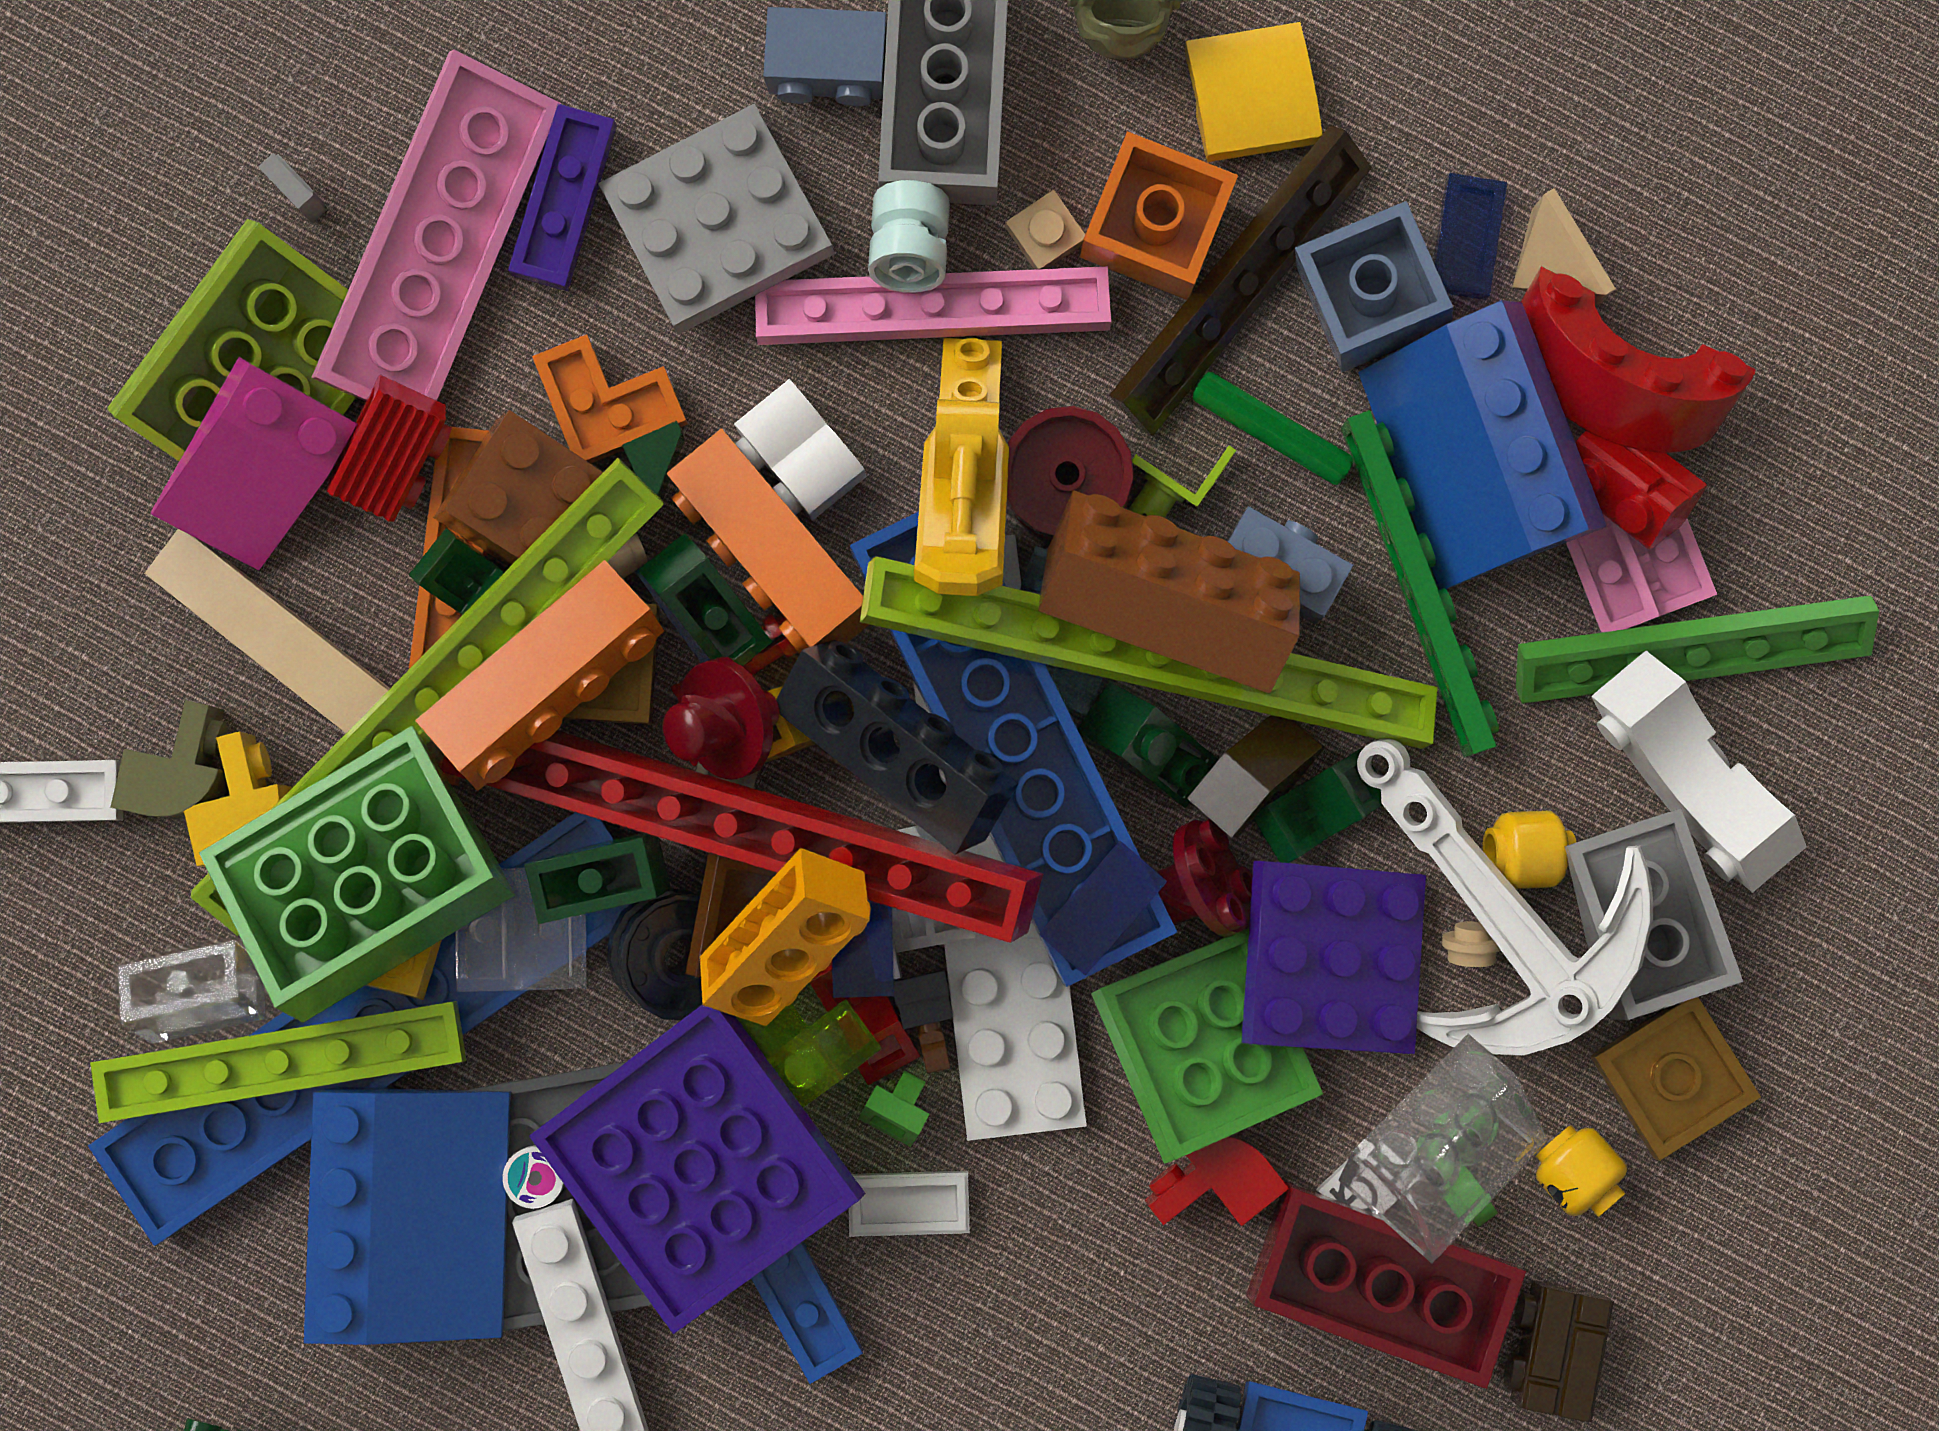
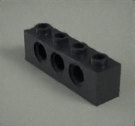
M832 640L802 649L776 699L780 715L955 855L986 841L1019 784L1002 771V765L995 757L984 751L974 749L955 734V728L949 721L939 715L928 713L909 698V693L903 685L893 679L882 677L863 662L862 654L849 644ZM848 697L851 699L853 703L854 712L852 711L849 705ZM894 733L898 737L900 749L895 743ZM939 768L943 771L946 777L947 786L943 783L940 777Z

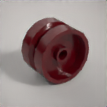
M1076 406L1049 408L1024 421L1008 441L1007 503L1018 523L1037 539L1051 543L1073 490L1086 495L1099 494L1114 500L1120 507L1127 509L1133 489L1131 451L1119 429L1099 413ZM1062 467L1069 473L1078 469V480L1071 485H1063L1058 481L1056 472Z

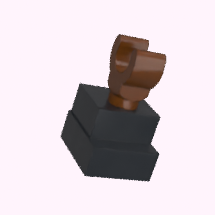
M945 970L892 981L895 1003L899 1008L903 1029L917 1026L927 1074L950 1069L949 1057L940 1022L953 1018Z

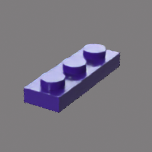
M562 104L557 105L508 269L512 276L564 291L569 290L599 189L598 183L601 182L617 128L614 119Z

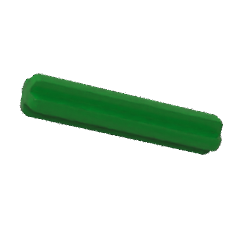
M1207 372L1194 390L1192 398L1196 403L1333 485L1340 484L1353 465L1354 459L1349 453L1213 372Z

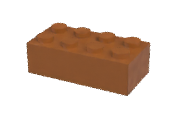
M1073 490L1048 547L1038 611L1270 694L1300 636V572L1291 569L1288 564L1280 559L1269 556L1260 558L1235 549L1222 538L1216 536L1202 537L1182 530L1164 517L1157 515L1146 517L1124 509L1106 496L1099 494L1086 495Z

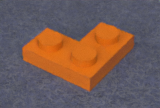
M587 334L532 356L569 449L590 464L624 451L623 444L677 421L680 427L688 425L664 366L610 388Z

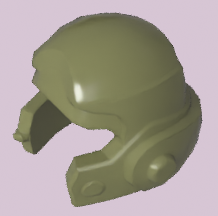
M1067 0V5L1074 8L1079 36L1084 39L1089 48L1108 59L1121 61L1137 59L1149 54L1163 40L1173 10L1179 9L1181 0Z

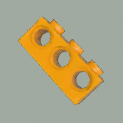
M800 848L700 956L702 1005L767 1026L786 1006H790L795 1001L799 992L819 972L824 971L830 965L835 955L854 936H858L865 929L870 921L871 907L867 900L864 871Z

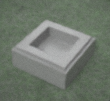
M272 153L258 166L312 224L327 211L325 208L326 204L279 154L275 155Z

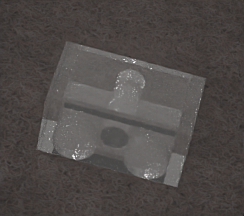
M235 940L118 966L121 1024L150 1044L266 1019L264 984L247 950Z

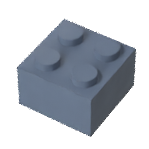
M1407 201L1295 247L1297 270L1341 373L1405 347L1452 322V303Z

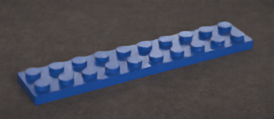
M575 812L500 863L499 866L515 896L442 939L424 1000L363 986L305 1022H301L282 1012L249 1036L453 1001L458 1002L462 1035L464 1036L607 938L621 911L629 905L538 924L524 864L616 838L603 820ZM412 1071L127 1118L89 1144L88 1147L152 1244L156 1246L310 1142L312 1134L313 1092L330 1087L387 1089Z

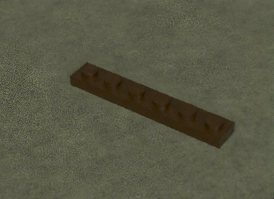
M1332 125L1328 127L1109 394L1112 400L1138 429L1151 436L1158 431L1296 262L1295 247L1315 239L1372 169L1346 130Z

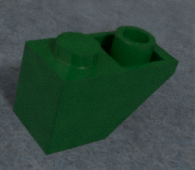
M1111 682L1108 683L1077 729L1080 735L1109 758L1184 808L1190 803V800L1187 798L1219 760L1157 707Z

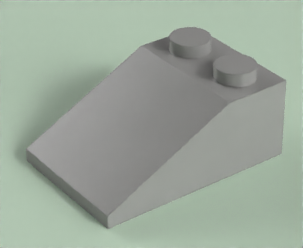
M1682 808L1565 846L1588 950L1604 934L1598 927L1617 892L1628 846L1641 847L1649 870L1653 892V922L1643 964L1618 1004L1609 1012L1611 1020H1630L1743 982Z

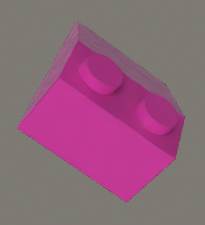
M238 357L150 513L259 571L328 477L357 423Z

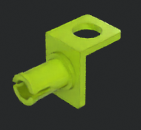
M1230 445L1227 447L1196 494H1193L1136 454L1132 459V463L1146 472L1143 477L1148 481L1128 510L1141 515L1146 513L1147 516L1157 515L1165 518L1176 501L1183 503L1186 499L1198 507L1237 450Z

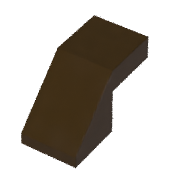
M1270 715L1223 754L1187 799L1231 838H1238L1275 792H1289L1324 750L1325 746L1295 720Z

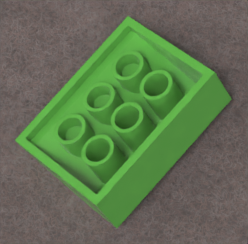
M410 726L199 852L274 1007L301 1022L307 1021L515 896L488 843L418 731L413 726Z

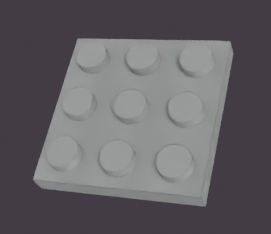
M755 104L598 183L677 335L835 255L829 238Z

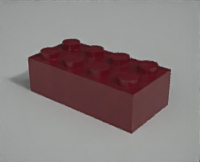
M1285 1181L1289 1189L1279 1197L1246 1293V1297L1253 1306L1487 1389L1526 1271L1502 1258Z

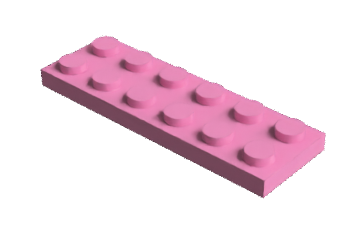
M454 49L448 53L314 370L313 379L366 402L378 376L381 374L437 401L547 139L557 105L561 104L560 102Z

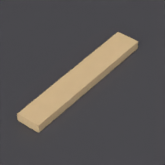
M180 529L176 530L144 573L345 733L390 689L208 544ZM431 740L426 746L439 764L444 754Z

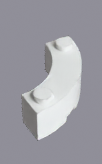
M1648 651L1643 652L1591 696L1602 716V719L1597 722V727L1601 734L1616 749H1623L1641 776L1670 811L1682 808L1690 833L1707 850L1704 854L1705 860L1723 880L1729 882L1735 877L1753 893L1807 847L1795 815L1767 791L1742 764L1737 763L1733 768H1729L1730 764L1727 757L1711 739L1716 731L1702 713L1686 681Z

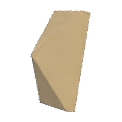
M1553 188L1545 193L1532 208L1513 288L1527 291L1542 266L1556 274L1562 273L1572 276L1582 286L1594 291L1596 306L1602 303L1616 288L1557 191Z

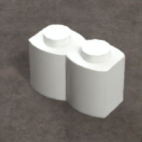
M790 379L734 423L742 437L735 445L757 471L765 465L776 477L779 483L772 489L794 515L803 510L813 521L867 477L865 469Z

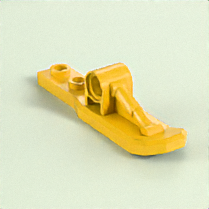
M977 338L943 339L940 395L937 400L936 426L924 442L914 565V581L937 594L978 596L1003 585L1009 446L998 427L1002 341L980 340Z

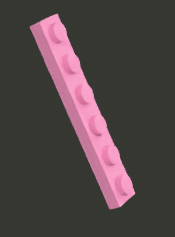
M1108 266L946 273V277L941 285L932 290L918 293H903L889 290L878 285L870 276L784 280L755 295L756 338L758 345L1108 331L1111 327Z

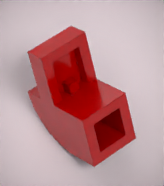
M1230 1135L1185 1155L1191 1163L1183 1170L1175 1163L1160 1173L1148 1185L1153 1193L1145 1199V1202L1164 1226L1211 1188L1234 1219L1243 1226L1289 1188L1257 1149L1245 1140L1235 1135Z

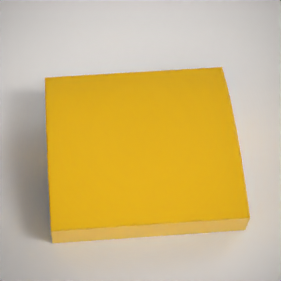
M1300 22L1185 42V57L1196 98V118L1207 162L1314 145L1323 135L1310 60Z

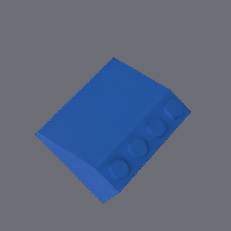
M1498 301L1440 327L1358 372L1377 424L1383 422L1390 434L1394 447V455L1390 459L1397 478L1403 477L1411 490L1415 510L1410 513L1418 534L1424 532L1433 548L1436 566L1431 567L1439 589L1452 588L1607 527L1522 302Z
M330 1087L313 1092L304 1343L371 1345L503 1337L508 1195L503 1185V1171L509 1160L511 1091Z

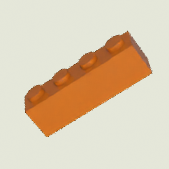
M722 428L666 473L679 489L670 498L693 525L703 518L714 531V534L706 541L728 568L738 561L748 572L750 577L741 584L760 607L766 611L774 604L787 619L778 628L799 654L802 649L832 640L847 644L870 625L860 622L863 595Z
M604 560L415 721L457 770L479 791L487 783H494L503 778L514 766L515 759L532 744L542 742L551 737L561 726L562 719L581 702H588L599 696L607 687L610 678L628 662H635L648 654L655 645L656 638L664 630L651 609Z

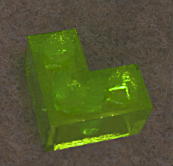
M846 999L809 1027L792 1004L786 1006L767 1026L736 1017L802 1107H805L841 1081L881 1049V1046Z

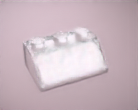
M1467 1034L1352 1151L1338 1181L1429 1262L1433 1263L1539 1151L1548 1138L1516 1074L1471 1035Z

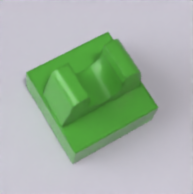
M904 1071L892 1093L876 1085L858 1119L911 1147L930 1115L914 1106L926 1082Z

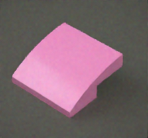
M1605 515L1603 517L1607 524L1606 528L1566 543L1601 632L1628 629L1717 595L1688 519L1680 528L1668 537H1665L1650 550Z

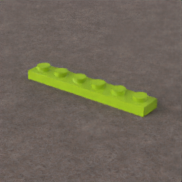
M453 1001L90 1062L98 1121L103 1123L466 1061L458 1002Z

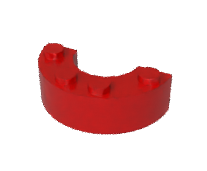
M1542 266L1521 300L1565 417L1593 434L1623 446L1650 452L1670 453L1687 451L1703 445L1716 434L1756 372V369L1746 365L1738 356L1725 351L1719 352L1704 344L1699 347L1695 354L1683 358L1659 357L1639 350L1616 335L1603 322L1595 307L1594 291L1582 286L1572 276L1562 273L1556 274Z

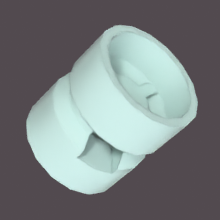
M899 180L887 183L877 189L873 197L871 226L874 235L870 240L868 271L870 278L878 285L903 293L928 291L941 285L946 277L947 244L944 239L948 234L950 212L949 197L942 189L930 183L917 180Z

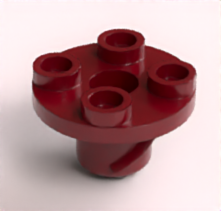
M719 657L696 665L685 676L680 688L678 704L669 708L663 720L664 738L669 749L680 759L690 761L693 766H696L699 762L706 770L717 777L729 780L739 779L756 773L766 762L772 747L773 725L779 720V705L775 697L770 692L762 690L756 679L744 667L729 657Z
M1210 818L1205 821L1193 820L1178 827L1173 837L1174 864L1154 872L1150 876L1173 924L1178 925L1191 918L1199 917L1209 929L1223 937H1229L1246 929L1250 919L1252 873L1246 867L1242 866L1239 868L1229 849L1227 833Z

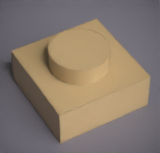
M1052 190L1005 222L1006 230L1034 269H1048L1082 246L1085 233L1055 190Z

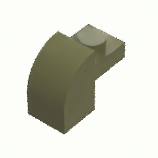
M185 700L171 759L124 749L110 808L153 817L181 819L185 818L184 811L193 805L221 798L228 789L224 770L212 768L211 765L213 757L220 756L216 737L227 735L228 733L227 722L222 721L225 710Z

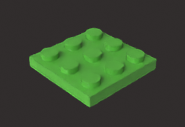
M1249 928L1091 993L1164 1164L1323 1095L1303 1047L1241 1043Z

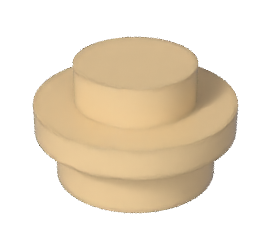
M1465 921L1456 923L1455 931L1444 933L1442 936V946L1448 949V961L1455 965L1466 967L1491 966L1496 963V952L1501 951L1480 922Z

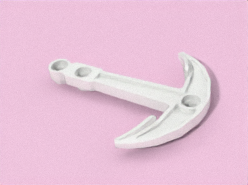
M1389 738L1379 739L1367 744L1361 750L1357 759L1359 775L1368 785L1381 789V803L1415 846L1420 851L1430 854L1531 992L1529 997L1502 1011L1498 1004L1462 1012L1432 1013L1418 1011L1417 1028L1428 1036L1458 1049L1476 1054L1527 1055L1570 1042L1593 1028L1618 1004L1643 964L1653 922V892L1649 870L1641 847L1628 846L1626 848L1624 867L1617 892L1598 927L1604 934L1581 958H1577L1571 954L1463 829L1461 816L1423 770L1410 767V757L1406 748L1398 741ZM1375 754L1382 755L1388 761L1389 769L1385 776L1378 775L1372 769L1371 760ZM1412 802H1419L1426 808L1427 817L1423 823L1416 822L1411 818L1409 806ZM1565 995H1574L1580 999L1582 1003V1012L1580 1014H1571L1565 1010L1562 1003Z

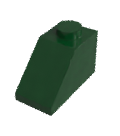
M685 533L638 570L710 660L719 657H729L734 662L743 666L772 643V640L708 557Z
M647 833L593 844L524 864L538 924L654 899L671 889L659 837Z

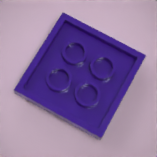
M1254 861L1241 1043L1415 1054L1426 875Z

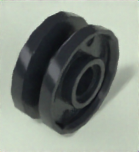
M671 888L657 898L629 904L621 911L609 933L607 961L613 982L628 1000L664 1020H682L702 1005L701 978L686 974L700 896L685 889ZM683 940L686 947L684 958L678 965L667 968L665 953L668 947L675 941Z

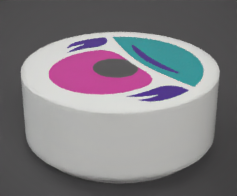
M536 1145L525 1147L516 1152L508 1160L503 1171V1185L507 1195L516 1204L525 1208H541L550 1204L561 1194L565 1187Z

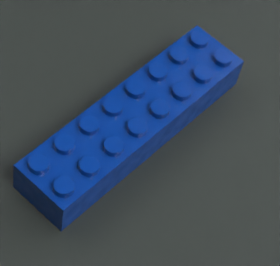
M919 512L850 545L852 556L865 581L868 563L875 556L915 565ZM889 629L929 713L939 715L949 721L955 728V734L974 749L984 751L995 757L1001 763L1002 771L1019 783L989 835L1003 862L1043 873L1031 921L1062 984L1068 987L1177 933L1046 665Z

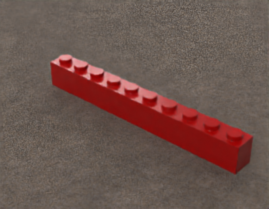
M556 731L551 737L542 742L532 744L515 759L514 766L503 778L494 783L486 784L487 786L776 873L802 848L864 871L867 900L1009 943L1029 932L1043 873L968 851H962L955 855L941 843L560 731ZM444 755L441 770L444 773L466 779Z

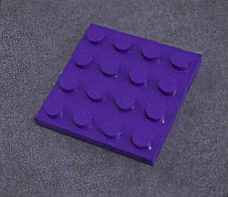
M703 1005L529 1135L673 1334L846 1211L866 1194L736 1016Z

